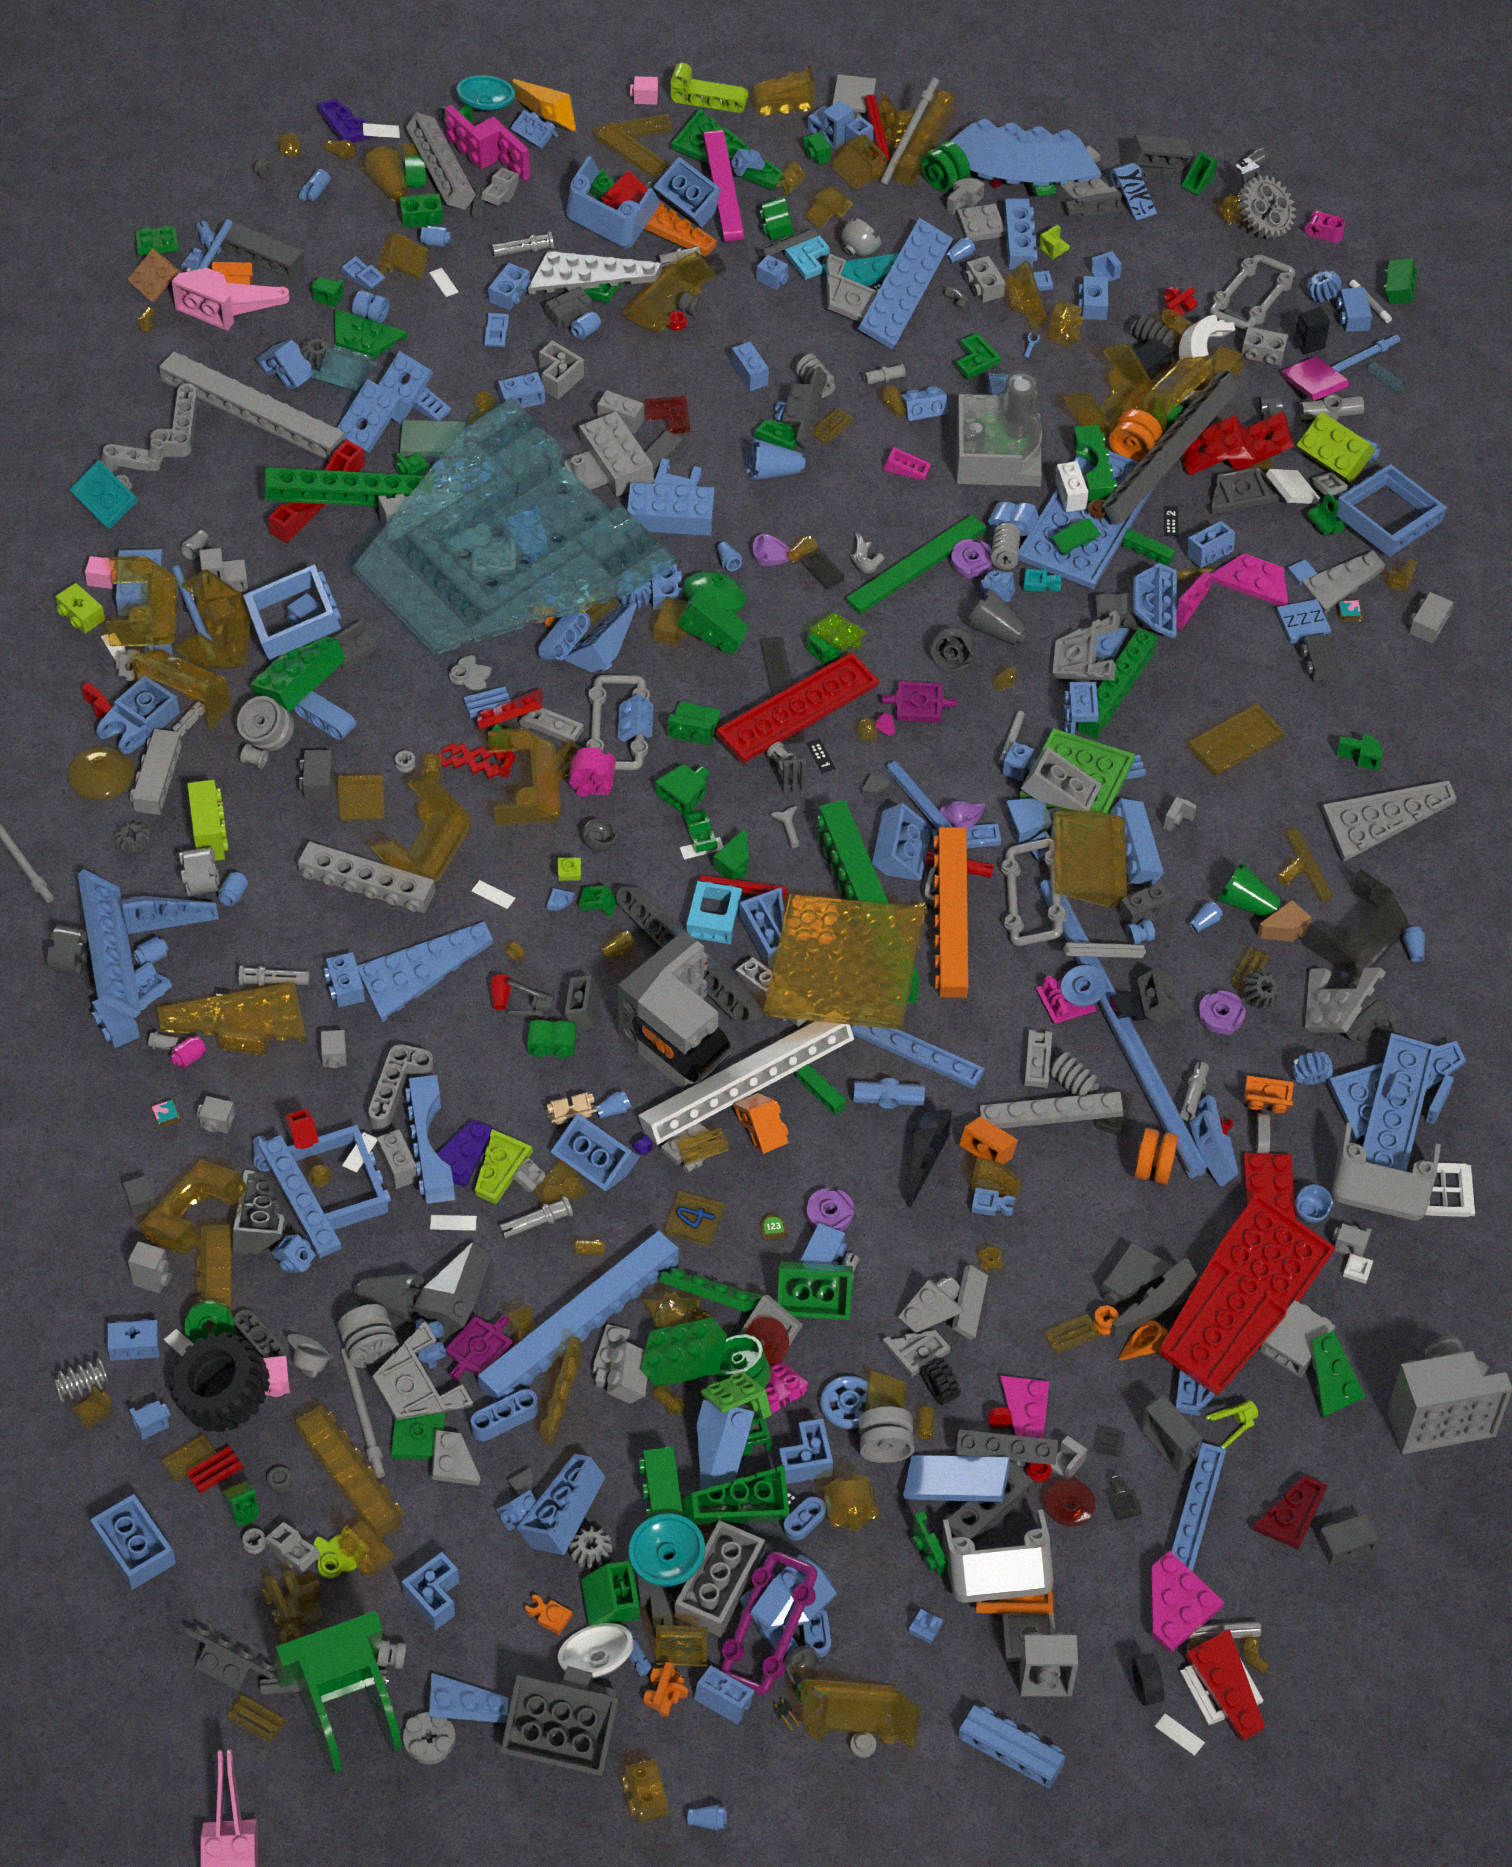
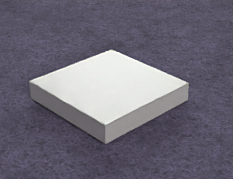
M1269 469L1266 473L1268 479L1287 503L1316 504L1319 501L1320 497L1298 470Z

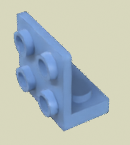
M1096 682L1069 683V691H1065V704L1067 705L1063 706V716L1066 718L1065 732L1075 735L1076 722H1098Z

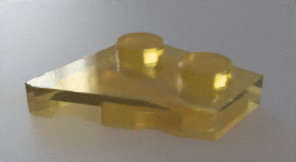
M562 1160L534 1189V1193L541 1206L546 1203L550 1205L558 1202L564 1196L570 1202L588 1195L587 1188L578 1171Z

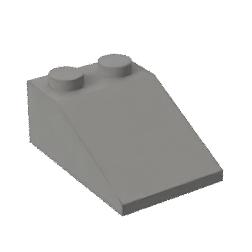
M1047 747L1034 762L1021 789L1040 802L1087 814L1102 784Z

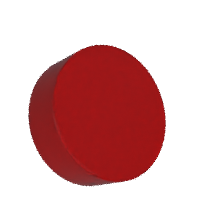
M1005 1407L992 1409L987 1415L988 1424L994 1429L1006 1428L1013 1422L1011 1410Z

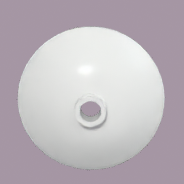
M601 1623L586 1627L570 1636L561 1646L558 1653L560 1667L564 1672H566L567 1666L592 1672L593 1678L609 1674L619 1668L630 1656L634 1646L633 1637L626 1627L615 1623Z

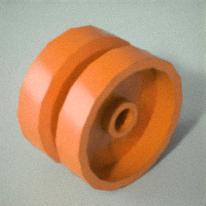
M1131 409L1125 411L1119 418L1117 425L1110 434L1109 443L1115 453L1140 462L1161 438L1162 428L1156 418L1149 413Z
M1146 1127L1143 1141L1140 1142L1135 1179L1147 1181L1150 1178L1152 1167L1156 1168L1155 1183L1168 1185L1179 1137L1178 1134L1167 1132L1163 1137L1162 1145L1159 1146L1157 1145L1159 1139L1158 1130Z

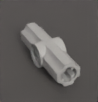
M1330 394L1324 400L1300 402L1301 420L1316 419L1322 411L1336 421L1340 416L1363 414L1364 400L1360 396L1341 398L1338 395Z

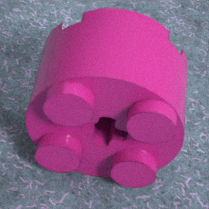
M586 747L579 749L577 754L572 757L569 783L576 790L577 795L587 797L589 794L609 795L613 787L616 759L609 752L607 755L601 753L599 748Z

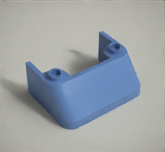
M588 156L571 182L566 214L571 222L620 248L628 249L633 246L657 210L660 201L654 190L649 188L639 204L634 201H625L618 210H615L587 195L592 182L600 172L592 157Z

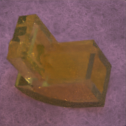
M828 187L821 190L814 197L817 201L805 216L821 229L833 214L842 218L854 203L837 188Z

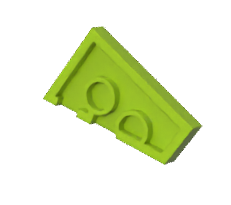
M492 1129L489 1146H487L484 1164L481 1167L475 1188L476 1196L497 1204L514 1180L512 1175L522 1161L529 1158L533 1153L532 1146Z

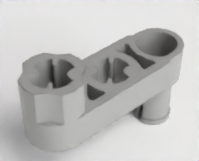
M158 438L152 439L150 450L108 444L103 448L101 462L111 472L117 470L119 466L144 471H157L162 465L164 442Z

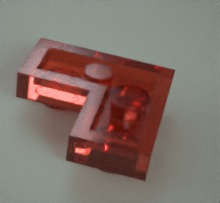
M686 396L645 399L647 420L668 419L669 432L673 434L690 432Z

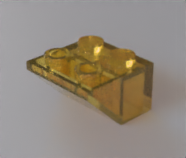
M862 134L846 143L831 163V166L853 189H856L883 176L887 168V156L865 134Z

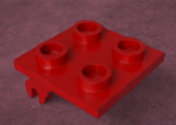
M628 170L601 200L602 203L618 210L625 201H634L639 204L648 188Z

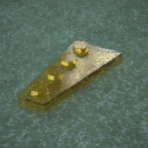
M573 1336L570 1338L560 1375L555 1382L553 1398H550L548 1402L547 1418L541 1422L539 1433L543 1434V1444L553 1446L581 1365L580 1338Z

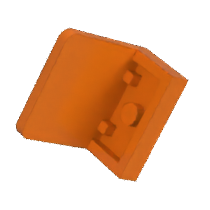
M1247 1075L1243 1104H1247L1248 1109L1262 1110L1263 1107L1271 1108L1273 1113L1285 1114V1111H1290L1293 1106V1101L1291 1100L1294 1082Z

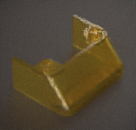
M696 250L664 268L657 281L650 282L621 313L627 320L652 333L655 331L659 333L672 322L668 316L679 305L682 295L687 291L692 293V296H696L702 291L701 286L714 279L717 275Z
M1130 344L1108 347L1103 350L1113 366L1108 373V382L1113 390L1100 406L1097 405L1090 392L1064 397V400L1081 426L1099 425L1101 433H1104L1108 439L1125 411L1131 409L1144 411L1156 395L1153 382Z
M1209 355L1180 359L1174 368L1155 386L1139 397L1137 401L1138 410L1147 412L1156 418L1161 425L1162 436L1166 432L1168 414L1193 390L1202 391L1213 379L1216 360Z
M146 556L109 557L113 583L148 582L147 606H138L131 609L128 620L106 621L110 647L168 645L174 642L177 631V577Z
M206 569L183 582L182 587L197 597V610L208 619L207 633L211 635L213 641L199 633L176 646L175 651L201 668H239L247 663L251 615L243 594Z
M159 649L140 653L132 661L135 682L145 675L154 682L159 681L204 701L208 728L210 730L215 728L231 707L227 680L222 675H216L173 656L165 650Z
M526 729L488 731L489 752L530 750L533 787H525L517 792L516 804L494 806L495 826L556 821L561 815V803L554 744Z
M434 776L411 780L408 783L421 798L417 806V814L424 823L410 850L407 851L397 839L372 843L370 847L388 866L438 882L471 827V818Z
M813 1679L802 1680L800 1694L803 1728L808 1733V1736L817 1742H822L824 1735H828L830 1730L874 1733L884 1743L896 1744V1741H901L908 1748L915 1749L922 1708L899 1689L886 1685Z

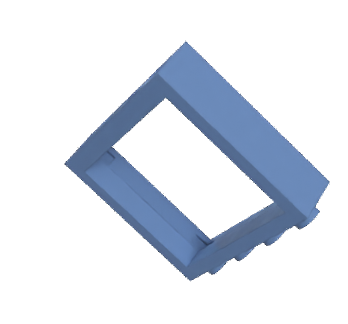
M1391 464L1382 470L1379 469L1373 476L1366 477L1362 483L1357 486L1354 485L1345 494H1340V497L1336 500L1340 506L1337 517L1389 557L1440 524L1448 508ZM1385 485L1423 514L1393 535L1354 506Z
M315 564L243 595L261 645L269 660L341 629L338 621L341 615L323 571L318 572ZM316 586L326 612L269 636L260 610Z
M358 1125L318 1137L319 1142L307 1149H296L294 1145L288 1146L294 1160L297 1161L354 1142L357 1144L376 1198L326 1213L325 1216L333 1230L388 1213V1202H391L388 1190H383L381 1186L383 1184L380 1170L375 1171L373 1166L376 1165L373 1152L370 1151L368 1153L362 1138L363 1133H360Z

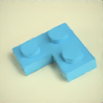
M820 235L785 249V256L805 280L823 273V267L816 259L830 253V247Z

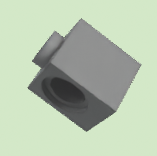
M345 1030L321 1031L323 1067L338 1068L340 1066H347Z

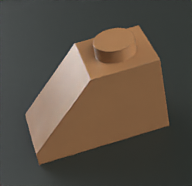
M1292 900L1260 923L1257 936L1260 939L1294 941L1298 937H1304L1309 932L1311 916Z

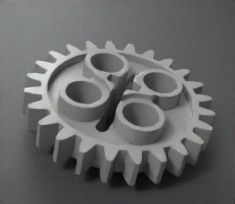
M1259 175L1256 178L1250 179L1243 185L1244 188L1240 189L1242 194L1238 198L1242 202L1238 206L1243 208L1240 214H1245L1243 221L1249 222L1247 227H1254V234L1259 231L1260 237L1265 235L1266 239L1271 237L1275 239L1291 230L1290 227L1294 225L1292 220L1296 218L1292 212L1296 208L1291 207L1294 201L1289 200L1291 193H1285L1286 186L1281 188V182L1275 183L1274 177L1269 179L1267 175L1264 177Z

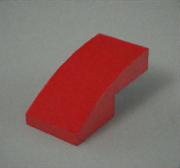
M89 682L82 686L84 700L93 705L95 716L102 720L112 709L108 700Z

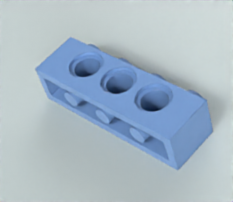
M1005 199L1004 219L1009 270H1033V262H1037V250L1033 248L1036 247V235H1032L1035 232V222L1031 221L1033 219V207H1030L1029 199Z

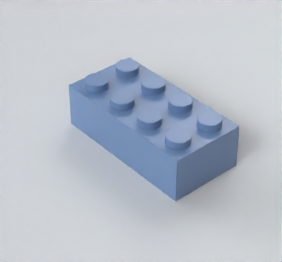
M630 482L627 530L711 536L715 488Z

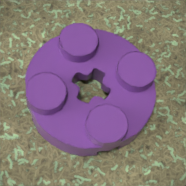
M973 539L962 540L953 548L951 564L965 578L981 576L987 573L993 566L991 560L992 549L983 541L978 543L973 542ZM968 556H971L972 558H977L975 560L968 559Z
M1217 991V994L1212 995L1210 993L1201 1000L1198 1013L1201 1025L1212 1032L1231 1035L1244 1022L1246 1011L1245 1007L1241 1004V999L1228 991ZM1224 1009L1226 1010V1015H1220L1216 1011Z
M829 1188L818 1190L809 1198L806 1208L807 1220L814 1229L820 1223L843 1231L853 1221V1201L845 1192L838 1189L837 1192L829 1191ZM826 1208L830 1210L835 1209L834 1214H826Z

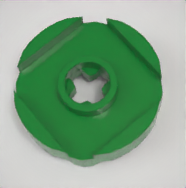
M217 1301L200 1302L192 1306L186 1316L185 1334L194 1344H196V1340L203 1337L206 1339L208 1335L217 1333L219 1336L223 1332L233 1335V1315L224 1303ZM207 1320H212L213 1323H216V1326L213 1327L212 1331H208V1328L203 1327L202 1324L206 1323Z

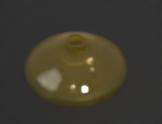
M96 746L82 751L71 761L67 772L69 784L75 793L83 798L97 801L108 800L121 795L130 787L135 775L134 764L129 755L123 754L118 748L112 746Z

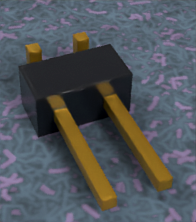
M781 1700L783 1705L780 1707L774 1704L776 1708L775 1714L778 1718L782 1717L792 1731V1727L784 1717L786 1714L789 1713L798 1727L800 1725L791 1713L792 1707L788 1702L784 1703V1700Z

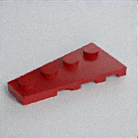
M1230 1629L1188 1651L1186 1658L1241 1742L1263 1731L1265 1725Z

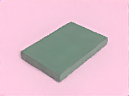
M403 420L400 453L402 456H411L418 452L421 456L463 457L465 422Z

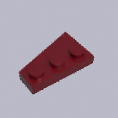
M1304 1475L1276 1505H1273L1261 1520H1258L1253 1525L1252 1530L1299 1550L1328 1485Z

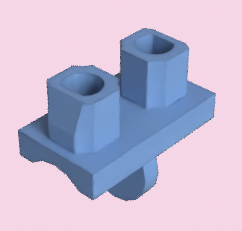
M424 1319L416 1320V1330L422 1323L426 1322ZM440 1322L427 1323L435 1338L444 1335V1327ZM436 1342L415 1355L420 1361L428 1363V1367L431 1369L437 1367L436 1360L446 1356V1349L444 1344Z

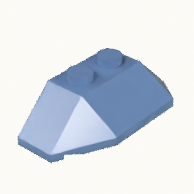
M1157 563L1133 579V613L1145 627L1172 638L1176 637L1177 570Z
M800 1554L796 1557L797 1559L812 1564L817 1570V1579L813 1586L816 1599L813 1604L805 1606L798 1625L808 1624L837 1593L828 1572L808 1557ZM787 1566L771 1581L750 1615L769 1629H777L778 1626L786 1627L796 1603L793 1599V1591L799 1584H804L807 1574Z

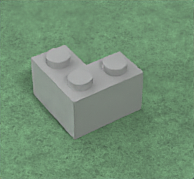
M553 340L539 352L540 370L544 371L542 373V384L545 392L559 400L584 377V359Z
M221 548L199 550L206 597L248 592L244 559L223 562Z

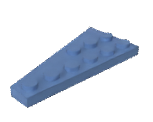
M481 922L358 965L357 968L361 981L381 1023L387 1020L388 1016L396 1010L399 1011L404 1008V1005L410 1000L419 997L443 980L444 976L449 972L457 970L463 962L475 957L493 944V938L485 922Z

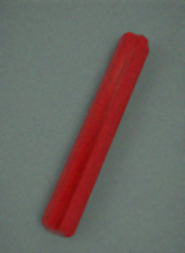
M874 94L866 95L864 101L870 124L873 125V138L881 166H887L891 158L876 97Z
M704 875L699 877L701 882H712L714 884L742 888V894L759 896L782 888V899L785 900L787 897V887Z

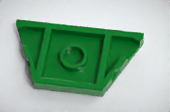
M335 310L336 347L375 358L383 351L394 346L393 343L400 339L405 340L408 337L407 331L341 310Z

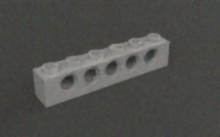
M416 112L406 128L446 204L465 210L476 195L436 119Z
M308 842L298 861L299 873L306 879H316L329 886L335 885L344 888L348 892H358L371 899L377 898L386 901L390 905L406 907L413 912L425 913L435 894L433 879L313 842Z

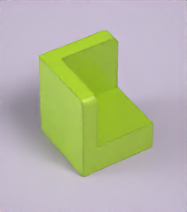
M1059 225L1040 235L1039 249L1052 260L1070 248L1060 238L1061 227Z

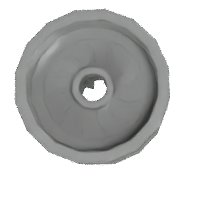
M259 696L247 701L241 708L237 716V728L239 733L248 742L260 750L270 752L284 747L290 740L294 732V721L292 715L275 700L266 696Z
M892 1406L873 1408L864 1412L859 1417V1434L861 1435L860 1454L863 1458L877 1463L898 1462L909 1458L914 1453L915 1448L914 1436L912 1434L913 1416L910 1412Z

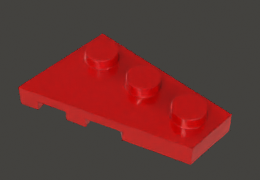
M539 688L496 708H488L481 711L477 718L479 728L483 729L542 709L544 698L542 689Z

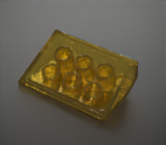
M1054 812L1055 893L1109 908L1116 907L1121 903V899L1127 897L1125 818L1109 813Z

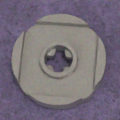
M425 1712L410 1718L406 1723V1728L403 1732L405 1751L410 1757L412 1756L422 1764H435L443 1761L455 1745V1730L447 1718L429 1717V1712ZM426 1733L436 1735L432 1740L433 1743H427V1740H422V1737H425Z

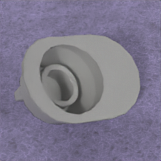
M290 1334L287 1337L288 1342L294 1348V1365L310 1378H314L318 1372H322L328 1360L334 1358L321 1344L307 1336Z

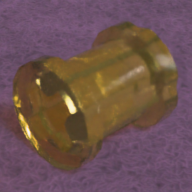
M427 754L423 756L422 760L424 770L421 773V779L427 783H436L441 779L439 767L442 764V758L437 754Z

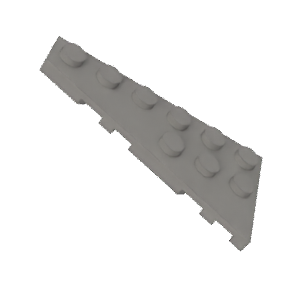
M1444 781L1323 804L1322 811L1341 858L1345 862L1454 804L1456 795L1450 782Z

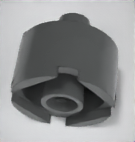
M57 925L51 936V940H54L53 946L48 949V967L57 972L82 975L84 963H89L91 959V953L88 949L87 930Z

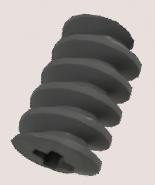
M1144 314L1132 324L1130 328L1131 335H1135L1136 338L1141 339L1144 343H1148L1155 337L1169 348H1172L1175 331L1170 330L1168 332V326L1162 327L1161 322L1155 324L1156 319L1151 318L1149 320V314Z

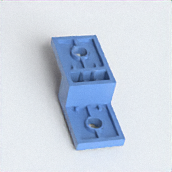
M399 351L378 385L367 379L337 428L344 432L345 439L370 453L391 419L400 425L403 423V420L407 417L434 372ZM405 375H410L408 383L402 384V378ZM363 420H367L366 428L360 430V423Z

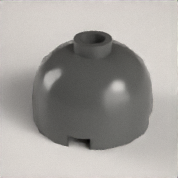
M958 627L945 628L940 631L933 640L931 655L936 664L942 668L943 665L951 666L953 671H960L968 667L975 651V644L971 635Z

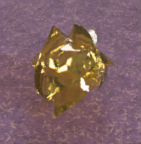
M666 1291L662 1301L643 1299L644 1303L652 1311L654 1324L659 1328L698 1321L701 1318L716 1317L699 1309L700 1297L680 1298L675 1291L671 1294Z

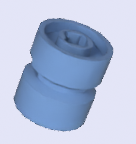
M360 290L355 296L352 312L354 315L363 318L368 317L369 320L382 323L388 314L390 301L388 298L379 295L374 296L373 293Z

